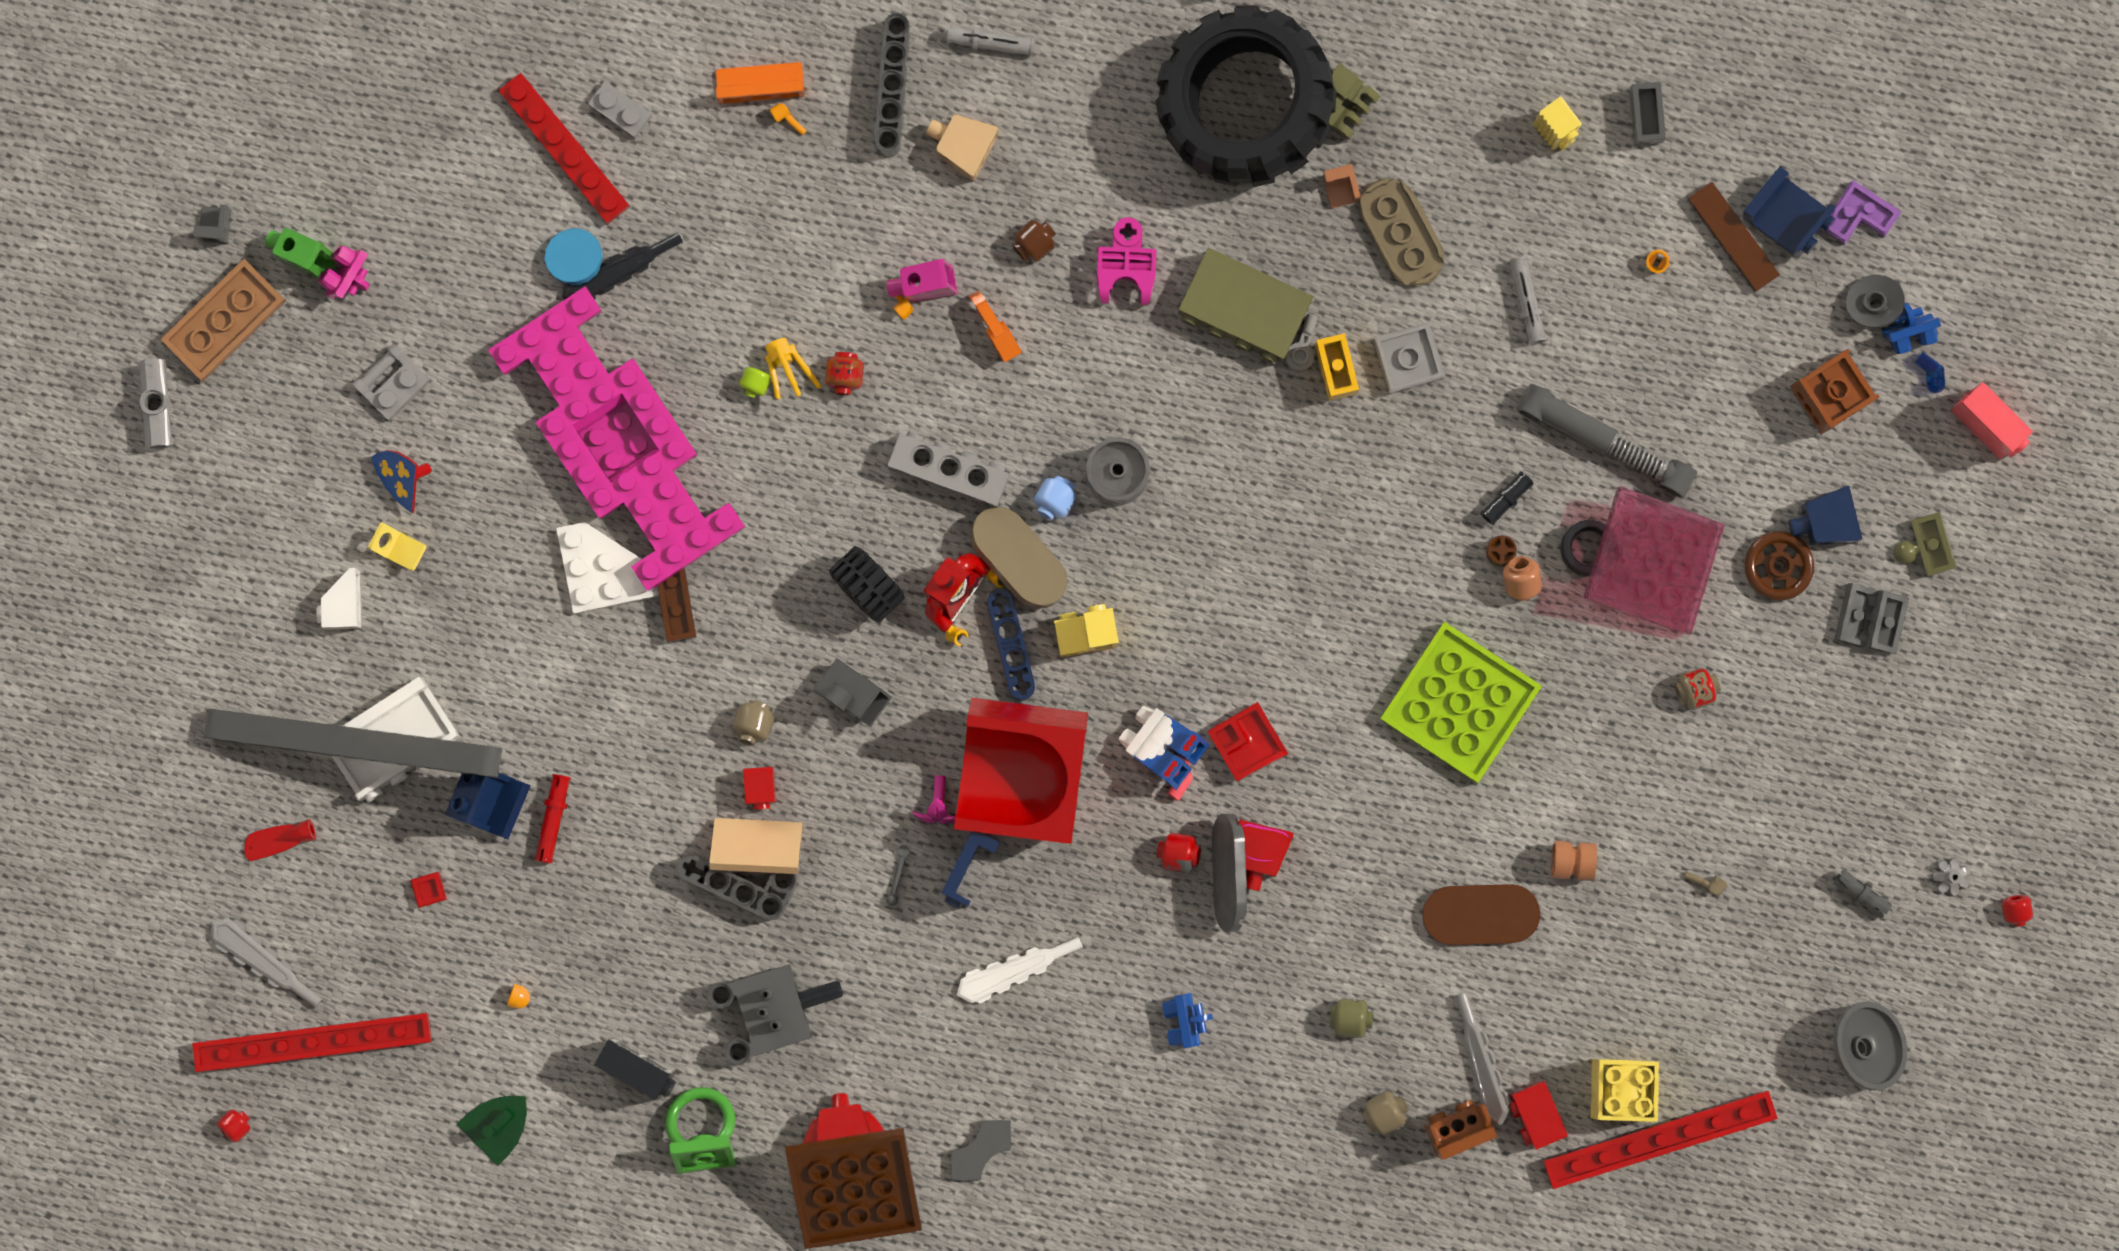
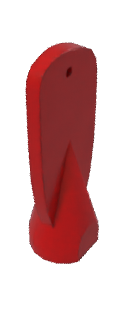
M308 819L298 825H280L253 832L245 841V856L249 861H256L285 852L301 842L316 840L314 825Z

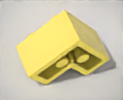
M1105 604L1088 607V612L1083 613V616L1077 617L1076 612L1059 615L1060 620L1054 621L1060 658L1118 647L1119 641L1113 608L1106 609Z

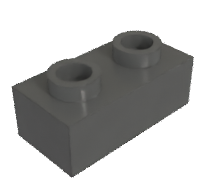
M1661 82L1632 84L1629 92L1634 145L1663 143L1666 140Z

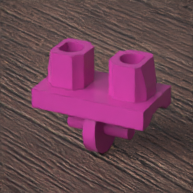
M338 246L331 258L342 266L338 274L330 268H326L317 280L319 284L328 290L325 295L333 300L335 297L342 299L346 292L354 296L358 289L367 291L370 285L364 278L368 271L361 268L368 254L362 250L353 251L345 246Z

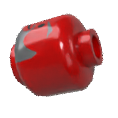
M1170 833L1166 836L1165 841H1159L1156 857L1161 859V864L1165 870L1189 873L1193 867L1197 868L1199 865L1201 845L1197 844L1193 836Z

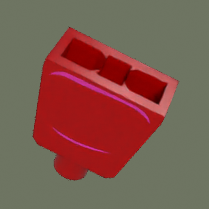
M1239 820L1238 825H1241L1245 838L1246 889L1260 891L1264 875L1277 876L1293 839L1294 832Z

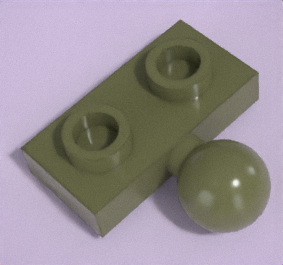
M1941 512L1911 520L1917 543L1913 544L1909 541L1898 543L1894 549L1895 559L1901 564H1910L1916 559L1917 555L1921 554L1927 576L1956 569L1957 565Z

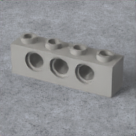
M907 432L906 435L899 433L887 465L889 470L990 507L999 506L1009 479V473L1004 472L1006 467L994 462H989L988 465L977 462V456L967 452H962L961 456L950 452V446L940 442L930 445L922 442L924 437L912 432ZM919 452H927L931 459L927 465L919 466L914 462L915 455ZM954 462L958 466L957 472L952 476L944 475L941 471L944 463ZM973 472H981L985 476V481L980 486H974L969 482V476Z

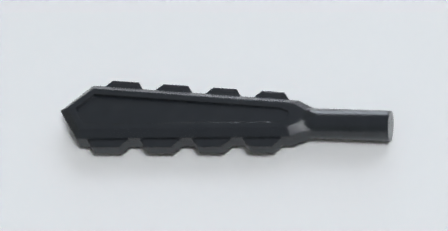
M677 232L652 246L639 247L636 245L629 248L625 255L618 253L611 256L609 262L601 263L598 274L589 282L578 286L565 284L562 299L565 300L585 286L594 300L600 292L606 294L614 289L617 282L625 283L632 279L634 272L642 273L649 269V264L654 261L656 256L683 243L679 233Z

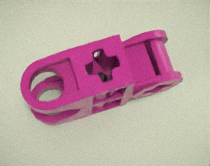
M1122 218L1115 224L1113 247H1098L1097 281L1101 304H1109V293H1111V289H1113V285L1117 281L1128 279L1138 286L1141 294V305L1149 306L1155 281L1156 249L1142 248V226L1134 218ZM1127 227L1131 228V233H1136V235L1131 236L1130 240H1125V236L1120 234Z

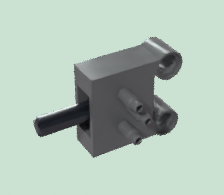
M788 964L731 983L717 982L709 988L707 995L710 1004L716 1008L731 1006L737 996L750 1042L742 1038L733 1039L726 1045L725 1056L730 1063L742 1065L749 1062L753 1056L813 1038L804 1009L842 998L843 990L839 981H833L799 992L791 965ZM722 986L727 988L730 994L728 1001L724 1004L718 1003L714 998L715 990ZM737 1043L743 1044L747 1049V1055L742 1060H736L731 1053L732 1047Z

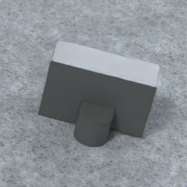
M836 658L814 688V691L859 724L864 722L870 727L892 698L880 687L838 658Z

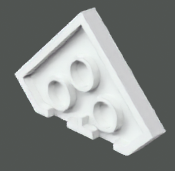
M586 522L556 528L574 614L659 597L658 586L648 592L631 568V566L642 560L641 558Z

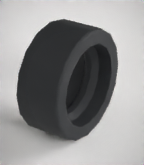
M1591 519L1579 521L1570 527L1563 536L1560 546L1562 560L1568 569L1577 575L1583 576L1598 575L1609 568L1616 558L1618 549L1616 536L1610 527L1601 521ZM1581 532H1596L1605 541V555L1597 564H1582L1574 557L1572 543Z

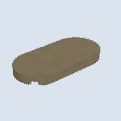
M1390 178L1379 179L1371 183L1365 189L1360 199L1359 213L1388 271L1396 281L1405 286L1422 287L1431 283L1437 278L1443 267L1444 250L1414 192L1407 184Z
M991 507L982 511L977 516L971 527V542L974 550L1024 605L1040 608L1054 605L1063 596L1067 586L1066 572L1058 559L1014 511L1004 507Z

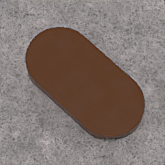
M1519 885L1446 886L1436 890L1427 899L1423 906L1422 920L1428 933L1440 943L1447 945L1517 943L1529 938L1537 929L1540 921V907L1535 896L1528 889Z

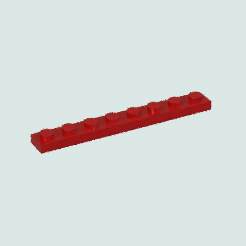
M429 1013L195 1042L192 1043L195 1072L429 1043L432 1042Z
M1766 1090L1543 1160L1551 1189H1556L1777 1120L1778 1117L1770 1093Z

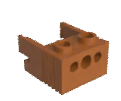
M1846 349L1789 386L1821 435L1879 398V395L1874 393L1849 355V349Z
M1468 1100L1456 1105L1457 1111L1449 1115L1442 1111L1428 1117L1429 1123L1425 1124L1424 1127L1437 1158L1441 1160L1447 1159L1498 1137L1490 1122L1492 1120L1485 1104L1478 1102L1473 1104L1472 1100ZM1469 1115L1474 1117V1121L1471 1124L1467 1123ZM1455 1119H1459L1462 1123V1127L1458 1131L1452 1129V1122ZM1442 1126H1445L1447 1129L1445 1135H1441L1439 1132Z

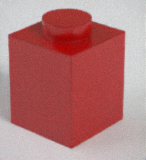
M774 767L743 769L745 804L752 805L753 810L770 809L771 803H777Z

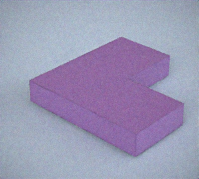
M1852 180L1835 206L1836 209L1833 217L1836 220L1826 233L1845 245L1858 224L1862 222L1885 237L1901 211Z

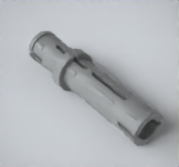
M949 25L946 44L969 46L975 51L981 48L1032 57L1035 39L981 31V28L978 27L972 30Z
M1521 256L1509 260V263L1511 264L1522 311L1519 314L1520 320L1524 321L1529 345H1535L1547 341L1541 319L1543 311L1538 307L1527 256ZM1521 275L1524 277L1528 297L1525 295ZM1528 304L1531 306L1535 326L1532 324Z

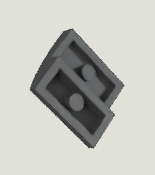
M1847 583L1834 640L1885 653L1897 654L1909 598L1884 590L1878 591L1854 583Z

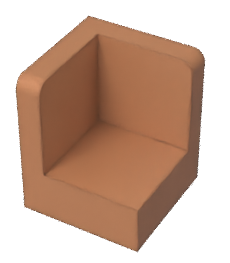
M1352 164L1323 172L1322 178L1332 209L1360 201L1361 195Z

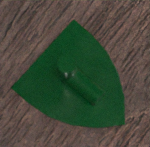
M504 1096L488 1100L467 1113L456 1125L499 1166L516 1147L523 1133L527 1115L526 1096Z

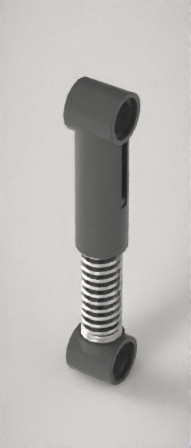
M1529 384L1516 409L1521 415L1535 422L1543 423L1603 456L1609 452V455L1614 454V458L1617 456L1618 460L1623 459V463L1627 461V465L1631 463L1632 467H1637V470L1640 468L1642 469L1641 472L1646 471V475L1649 473L1651 474L1650 477L1654 476L1655 480L1659 481L1658 486L1678 498L1685 497L1697 474L1694 468L1679 460L1671 459L1670 462L1664 460V458L1660 460V456L1655 457V453L1651 455L1650 451L1646 452V449L1641 450V446L1637 448V444L1632 445V441L1628 443L1627 439L1623 440V436L1619 438L1616 429L1557 399L1551 392L1538 385Z

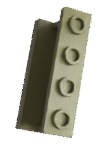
M1208 247L1181 303L1178 315L1182 316L1181 321L1193 327H1197L1200 324L1208 328V334L1221 340L1226 336L1235 341L1234 346L1247 352L1250 349L1256 350L1261 353L1260 358L1269 363L1276 364L1277 361L1283 363L1314 296Z

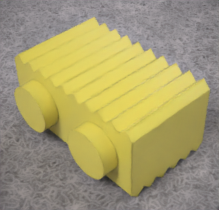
M1560 96L1539 112L1533 127H1537V131L1541 132L1540 136H1544V141H1547V145L1551 146L1550 150H1555L1559 147L1563 151L1576 141L1575 138L1579 135L1577 131L1582 123Z

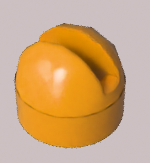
M1661 249L1651 251L1646 259V265L1653 273L1664 272L1670 263L1669 255ZM1660 253L1664 256L1656 268L1652 265Z
M514 983L507 1006L521 1009L528 1005L530 994L525 987Z

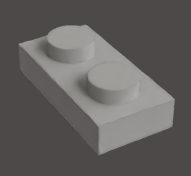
M606 81L603 82L588 103L591 108L635 139L652 117L650 112Z

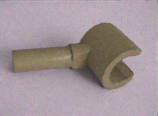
M1686 872L1684 877L1701 885L1714 896L1721 895L1727 887V883L1716 875L1710 882L1690 872Z

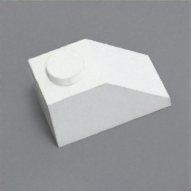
M349 568L321 598V606H317L316 616L317 622L322 624L323 629H361L360 570Z

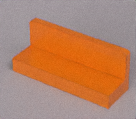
M801 62L716 70V96L719 104L805 97Z

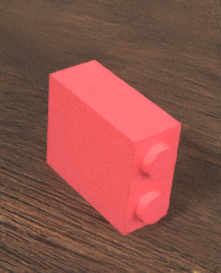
M1984 382L1971 389L1951 409L1999 459L2007 455L2011 458L2016 453L2019 454L2030 443L2027 438L2033 431Z

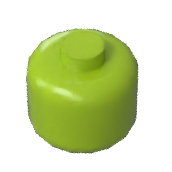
M746 367L739 381V386L745 390L744 395L748 397L764 396L771 383V376L759 369Z

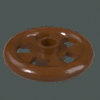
M1775 531L1760 536L1752 543L1745 557L1744 566L1748 582L1757 593L1771 600L1784 601L1795 598L1809 586L1813 578L1814 559L1809 547L1802 539L1797 536L1793 537L1788 532ZM1772 544L1776 552L1766 557L1762 550ZM1787 545L1792 546L1798 552L1793 559L1789 554L1783 552ZM1776 561H1780L1784 565V569L1781 572L1776 571L1774 568ZM1764 564L1767 576L1759 578L1756 566ZM1794 565L1803 568L1799 579L1791 577ZM1773 580H1785V589L1772 588Z

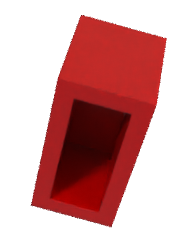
M1539 1081L1509 1094L1512 1100L1509 1105L1510 1112L1514 1119L1519 1117L1523 1129H1520L1519 1132L1526 1146L1531 1145L1532 1149L1537 1150L1568 1137L1545 1081Z

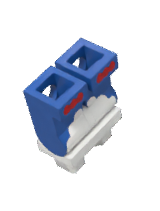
M1142 706L1135 717L1143 725L1137 734L1129 728L1124 730L1119 737V741L1126 748L1125 751L1135 760L1177 790L1192 768L1168 750H1172L1194 766L1210 744L1202 736L1189 730L1159 709L1152 710Z

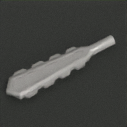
M230 918L211 922V940L215 942L216 948L224 953H232L234 960L241 965H250L251 971L257 976L268 977V983L275 988L282 987L292 990L314 1008L320 1004L322 998L298 981L296 975L292 972L293 967L286 961L280 962L277 959V953L271 948L265 949L262 947V941L254 934L248 935L246 927L238 920L232 921Z
M1460 994L1456 998L1465 1024L1463 1043L1465 1049L1470 1054L1468 1062L1470 1069L1474 1070L1475 1077L1473 1081L1475 1089L1480 1093L1479 1103L1485 1104L1493 1122L1502 1125L1511 1111L1509 1107L1511 1102L1508 1093L1502 1088L1503 1079L1500 1071L1495 1068L1496 1060L1494 1054L1488 1049L1489 1040L1487 1034L1482 1031L1475 1020L1468 994Z

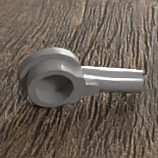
M1307 314L1299 342L1290 346L1285 357L1288 366L1295 371L1307 370L1314 361V352L1309 345L1318 317L1312 314Z

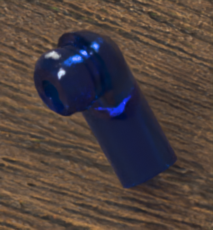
M1922 352L1914 363L1926 371L1928 390L1931 393H1939L1946 384L1945 369L1936 360Z

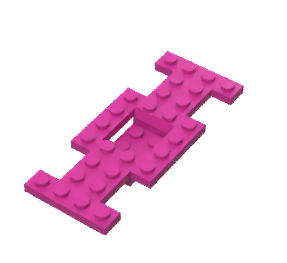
M585 286L488 349V351L505 376L530 360L559 404V407L537 420L536 424L600 520L625 504L655 549L654 552L631 566L645 589L649 592L746 527L729 502L707 517H703L674 473L675 470L698 456L634 358L608 374L579 330L580 326L602 313V310Z

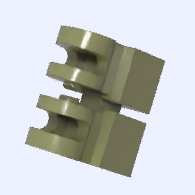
M1339 62L1332 74L1333 84L1336 89V112L1331 114L1328 125L1333 132L1346 140H1350L1354 132L1343 121L1346 120L1352 125L1359 127L1362 120L1354 111L1368 115L1371 110L1361 101L1360 97L1375 104L1380 96L1372 87L1358 79L1357 75ZM1346 101L1354 111L1342 106V103Z

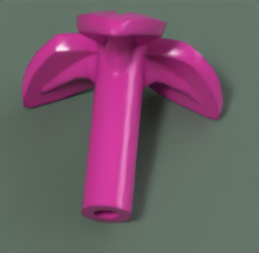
M937 775L934 777L933 802L928 807L927 813L921 814L913 811L912 815L919 820L929 824H934L936 821L940 824L955 822V815H948L944 805L945 776Z

